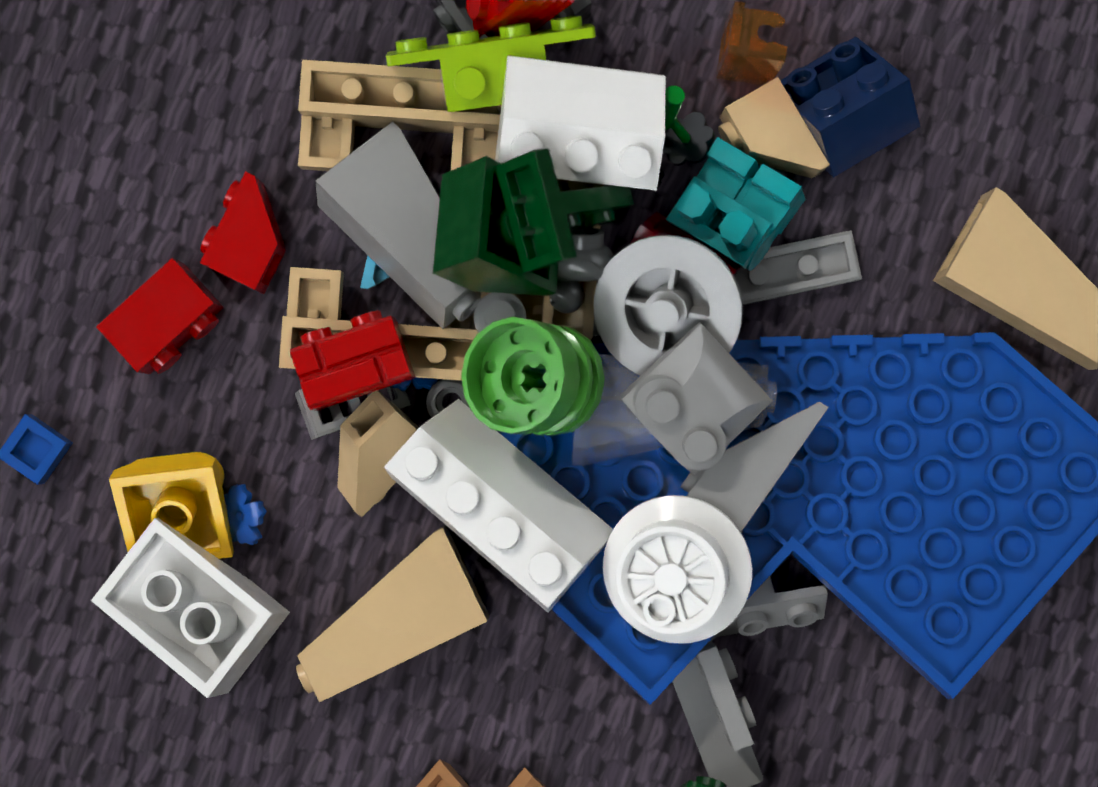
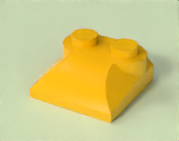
M203 452L142 458L113 470L109 482L127 552L133 547L153 519L159 518L218 559L233 557L234 549L222 489L224 470L216 458Z

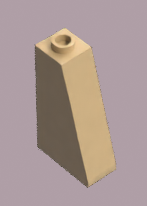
M995 187L981 195L933 281L1087 370L1098 369V288L1004 191Z
M445 525L432 533L297 655L301 663L296 666L300 682L308 693L314 691L319 703L488 621L489 613L447 526Z

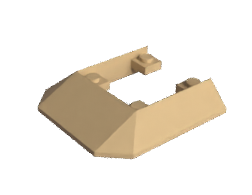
M302 60L298 111L302 115L298 166L302 170L329 171L353 152L355 126L384 128L392 121L401 130L453 133L451 171L485 156L495 160L501 105L448 112L441 69ZM557 179L560 192L603 187V184ZM581 220V221H582V226H579V227H585L584 221ZM290 267L287 316L282 318L279 368L295 369L290 349L302 345L300 336L325 327H330L333 335L353 328L351 321L341 320L344 272L341 270ZM597 280L579 281L585 293L584 302L578 310L572 313H561L554 309L549 301V296L513 294L522 302L526 312V319L574 328L589 340L593 338L594 295ZM481 292V299L492 292ZM474 313L464 321H459L456 318L444 329L440 326L398 324L415 373V378L462 381L461 374L465 354L478 334L474 323Z

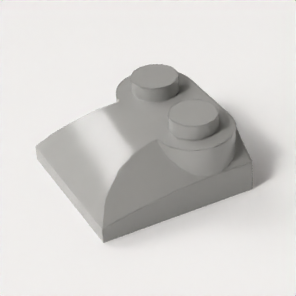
M700 322L620 394L622 401L644 427L693 475L700 470L716 465L723 457L726 446L773 401Z

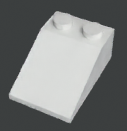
M159 518L153 519L91 600L207 698L229 693L290 613L254 582Z

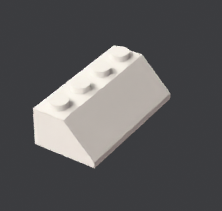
M459 399L421 425L384 466L389 476L548 613L604 548L613 531V528L499 432L490 429L476 418L472 410Z

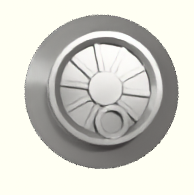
M651 236L626 246L606 265L595 290L594 317L603 343L623 366L640 376L697 323L700 322L728 353L737 340L742 324L743 306L741 293L735 277L728 266L706 246L680 236Z

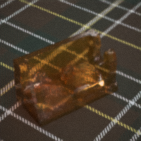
M735 1L722 30L716 79L764 85L775 79L786 61L787 46L774 41L767 43L758 37L757 32L758 28L762 25H770L773 28L783 27L785 19L775 12L745 8V2Z

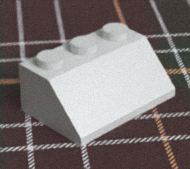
M507 55L495 161L503 163L532 150L549 148L557 179L657 190L665 140L666 76Z

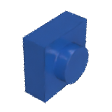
M25 414L0 449V459L37 485L45 484L73 442L33 414Z

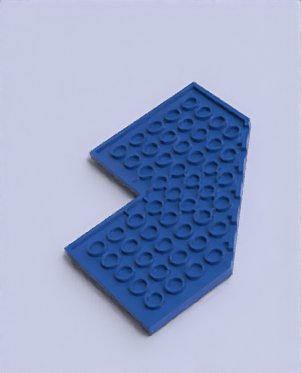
M995 332L974 333L970 336H944V333L903 334L901 337L833 335L830 338L801 339V336L760 337L759 340H736L729 354L773 401L726 446V450L818 402L829 407L741 532L749 548L752 561V583L747 600L791 554L947 699H954L1098 535V421ZM592 343L601 357L605 381L601 401L587 422L573 432L555 436L497 432L614 529L622 517L645 501L661 496H687L688 493L680 487L690 474V471L667 451L622 401L620 394L638 379L640 375L623 366L609 352L604 343ZM605 545L551 610L645 702L651 705L714 636L693 643H669L651 638L631 626L614 607L606 590L603 576Z

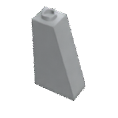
M392 121L315 181L317 204L332 221L444 329L456 318L459 321H464L471 316L477 304L482 300L481 292L471 291L432 273L440 198L401 129Z

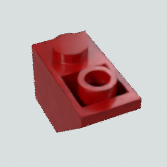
M245 171L241 181L235 180L225 195L223 207L226 208V211L218 227L213 225L207 231L202 241L200 252L204 255L200 263L265 294L286 252V248L264 183L256 176Z

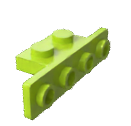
M579 15L551 19V29L531 31L530 23L500 26V36L479 39L478 30L454 32L447 34L448 43L428 46L426 37L404 39L395 42L396 51L387 52V67L440 60L448 112L502 105L507 55L546 60L544 45L595 38V26L591 23L582 24V17Z

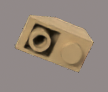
M379 390L372 392L340 425L338 489L353 510L361 517L374 504L380 502L387 494V491L396 483L389 476L384 466L419 428Z

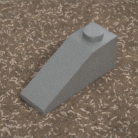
M818 402L725 450L721 460L713 467L700 470L695 475L690 472L680 488L688 493V497L703 500L721 510L742 532L829 407Z

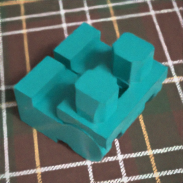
M717 137L707 153L708 159L697 177H693L666 220L733 263L751 271L761 262L778 234L781 235L806 199L802 186L763 163L759 168L756 159Z

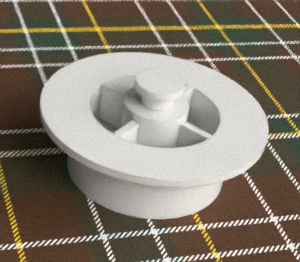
M670 495L653 498L637 505L617 523L605 547L603 576L606 590L614 607L635 629L651 638L664 642L693 643L718 634L739 615L751 589L752 561L749 548L742 533L726 514L703 500L688 496Z

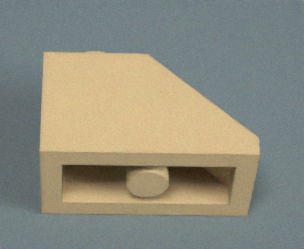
M779 77L726 106L719 117L723 123L718 126L722 140L753 157L760 165L763 163L771 168L809 178H814L821 174L830 165Z

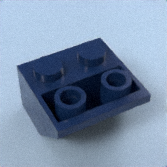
M856 36L847 42L836 45L830 52L804 67L795 69L787 77L780 80L830 164L825 170L833 178L921 127L910 79Z

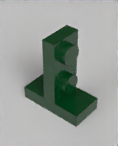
M549 148L532 150L495 166L523 273L537 271L576 258L577 254L571 229L582 226L581 220L584 221L585 228L597 227L616 220L614 211L634 205L630 187L606 186L560 192Z

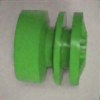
M517 317L494 321L475 336L465 354L461 374L465 400L476 418L492 430L527 435L555 436L576 430L591 418L599 405L605 381L601 357L587 337L574 328Z

